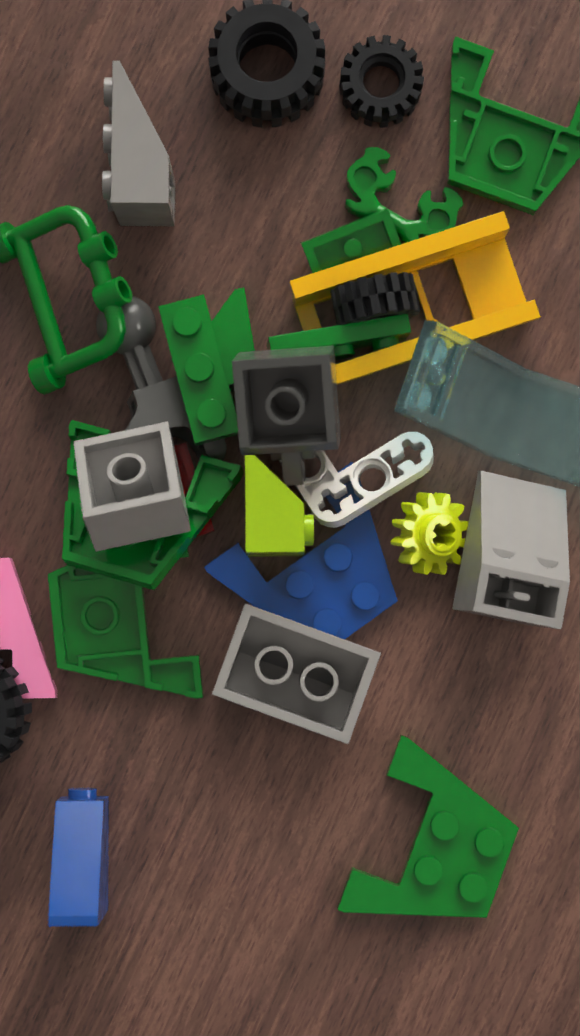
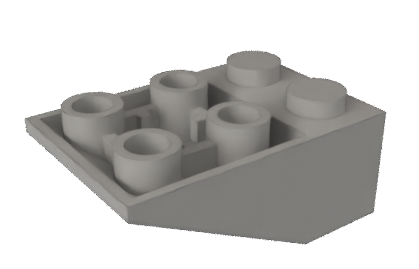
M112 61V77L104 78L105 107H109V119L112 121V124L103 125L104 153H108L109 166H111V171H103L102 175L103 199L107 200L108 211L115 213L120 226H175V178L169 155L121 62Z
M478 471L452 609L535 627L562 629L570 585L566 490L490 472Z

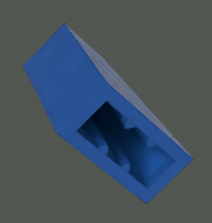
M96 788L68 789V796H62L55 801L48 926H98L108 911L109 796H97Z

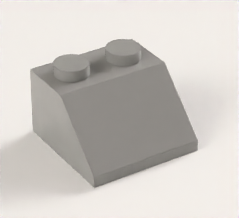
M168 421L73 441L83 519L95 551L191 531L184 489Z

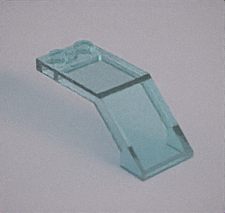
M425 320L394 411L491 458L580 487V386L528 370L438 321Z

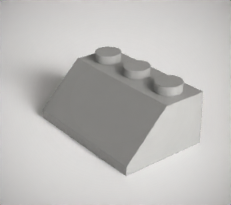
M245 603L212 695L349 744L381 653Z

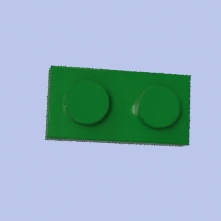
M388 208L300 242L312 273L401 245Z

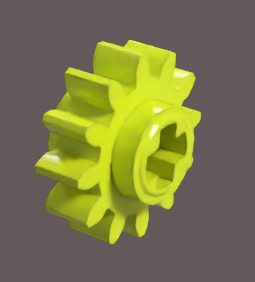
M418 492L416 494V503H401L402 511L406 514L405 519L392 520V525L401 529V535L394 537L390 543L394 546L404 547V551L400 554L398 561L412 565L413 572L428 575L430 572L445 575L447 572L446 563L461 564V557L457 550L459 547L464 548L465 539L462 538V531H467L469 521L459 520L458 517L464 511L465 506L463 504L450 503V494Z

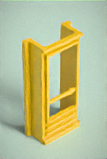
M504 211L290 281L292 300L302 330L306 331L322 328L314 305L330 300V291L334 290V287L344 285L343 283L349 281H358L359 278L363 277L371 278L377 274H382L383 276L393 272H397V274L402 272L413 274L415 288L426 318L425 328L430 334L335 364L337 385L540 318L535 299L526 302L505 241L510 226ZM453 260L473 320L438 331L439 322L433 318L418 271Z

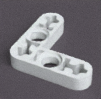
M406 432L339 473L324 450L314 451L315 457L321 461L319 472L313 477L306 478L303 485L294 486L312 514H314L315 519L321 525L337 528L345 525L424 476L433 465V447L425 435L418 432ZM411 446L414 451L422 448L423 450L420 453L421 462L416 465L411 460L401 463L397 466L398 473L401 476L395 479L390 465L384 459L390 456L394 465L405 457V447ZM376 468L385 474L386 481L379 490L367 491L360 486L359 478L365 470ZM351 481L355 494L361 500L354 503L352 496L349 495L339 503L341 508L339 513L334 515L331 510L322 512L321 509L325 507L323 498L331 494L332 498L336 500L346 495L348 492L344 484Z

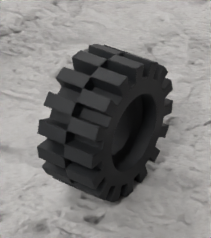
M383 35L380 42H376L375 36L368 37L366 44L363 46L359 41L353 46V53H347L344 58L343 67H341L339 89L340 95L342 94L343 96L342 103L345 109L350 107L351 116L354 119L358 120L359 117L365 119L364 125L372 127L373 122H380V128L388 127L390 121H394L395 125L403 121L404 115L410 116L414 111L416 103L418 104L424 82L422 62L416 61V51L413 48L407 51L405 49L406 42L398 39L397 44L391 43V36ZM384 66L393 70L399 79V87L396 92L384 98L371 95L363 83V78L370 69Z
M393 272L384 276L377 274L371 278L363 277L355 282L343 283L344 285L336 286L334 290L330 291L337 325L408 314L409 319H411V317L417 316L420 313L413 274H408V272L399 274Z

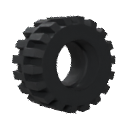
M253 0L242 1L243 10L238 12L233 6L226 12L227 22L224 23L220 20L214 27L215 38H210L208 61L215 95L219 94L220 104L226 111L232 108L234 110V118L241 122H244L245 118L249 117L252 118V126L262 128L263 120H271L272 128L282 126V118L288 117L292 123L300 118V110L302 108L307 112L314 105V96H319L322 89L325 72L324 39H320V28L316 21L308 23L309 13L302 7L296 12L292 11V1L282 0L280 5L273 4L272 0H262V4L254 5ZM275 45L287 51L293 58L295 65L283 78L272 82H262L249 77L241 69L240 62L248 51L257 46Z

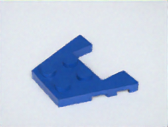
M350 462L348 465L339 470L338 473L354 463ZM351 481L344 484L348 492L346 495L336 500L332 498L331 494L325 497L336 514L341 511L339 503L349 495L352 496L354 503L361 500L355 494ZM370 510L346 523L344 528L268 582L261 576L239 543L204 566L207 573L254 607L342 639L349 637L398 601Z

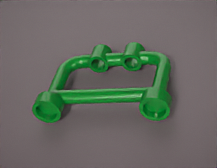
M71 205L52 209L17 227H14L9 222L0 224V263L5 264L17 258L47 350V354L31 360L28 364V374L33 386L44 395L63 388L67 375L107 359L118 351L124 341L126 332L125 315L122 306L132 301V292L129 284L121 276L112 278L107 261L116 258L118 255L117 245L113 237L106 231L98 234L90 215L81 208ZM66 224L73 225L78 232L81 241L78 244V253L84 265L90 269L95 287L92 289L93 300L97 308L104 313L107 322V332L103 339L70 354H67L31 242Z

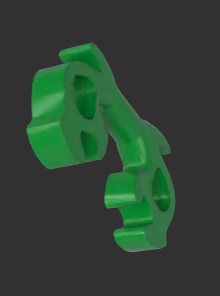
M378 147L366 148L364 156L352 164L347 171V186L358 202L346 199L345 208L351 215L357 218H363L386 209L375 196L377 192L387 193L391 189L396 176L395 170L385 174L378 166L389 162L390 154L386 150ZM445 187L442 192L444 202L431 201L432 193L430 190H427L421 196L416 209L417 213L421 216L419 220H407L389 210L401 241L407 243L455 227L457 214L464 205L459 194L453 189Z

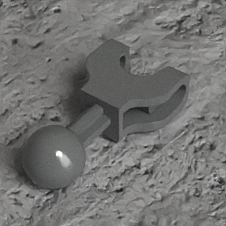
M132 296V301L122 306L125 315L126 332L123 343L118 351L115 352L124 356L137 389L132 391L127 401L131 420L125 430L168 421L172 437H178L187 441L198 460L201 455L224 461L227 450L225 438L198 446L195 445L177 376L162 380L149 347L156 331L154 313L146 302ZM99 311L96 320V330L100 340L104 338L107 332V322L104 313Z

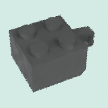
M334 346L239 352L232 360L241 454H270L271 461H282L283 480L286 486L303 485L306 479L304 459L314 458V451L338 449L341 442Z

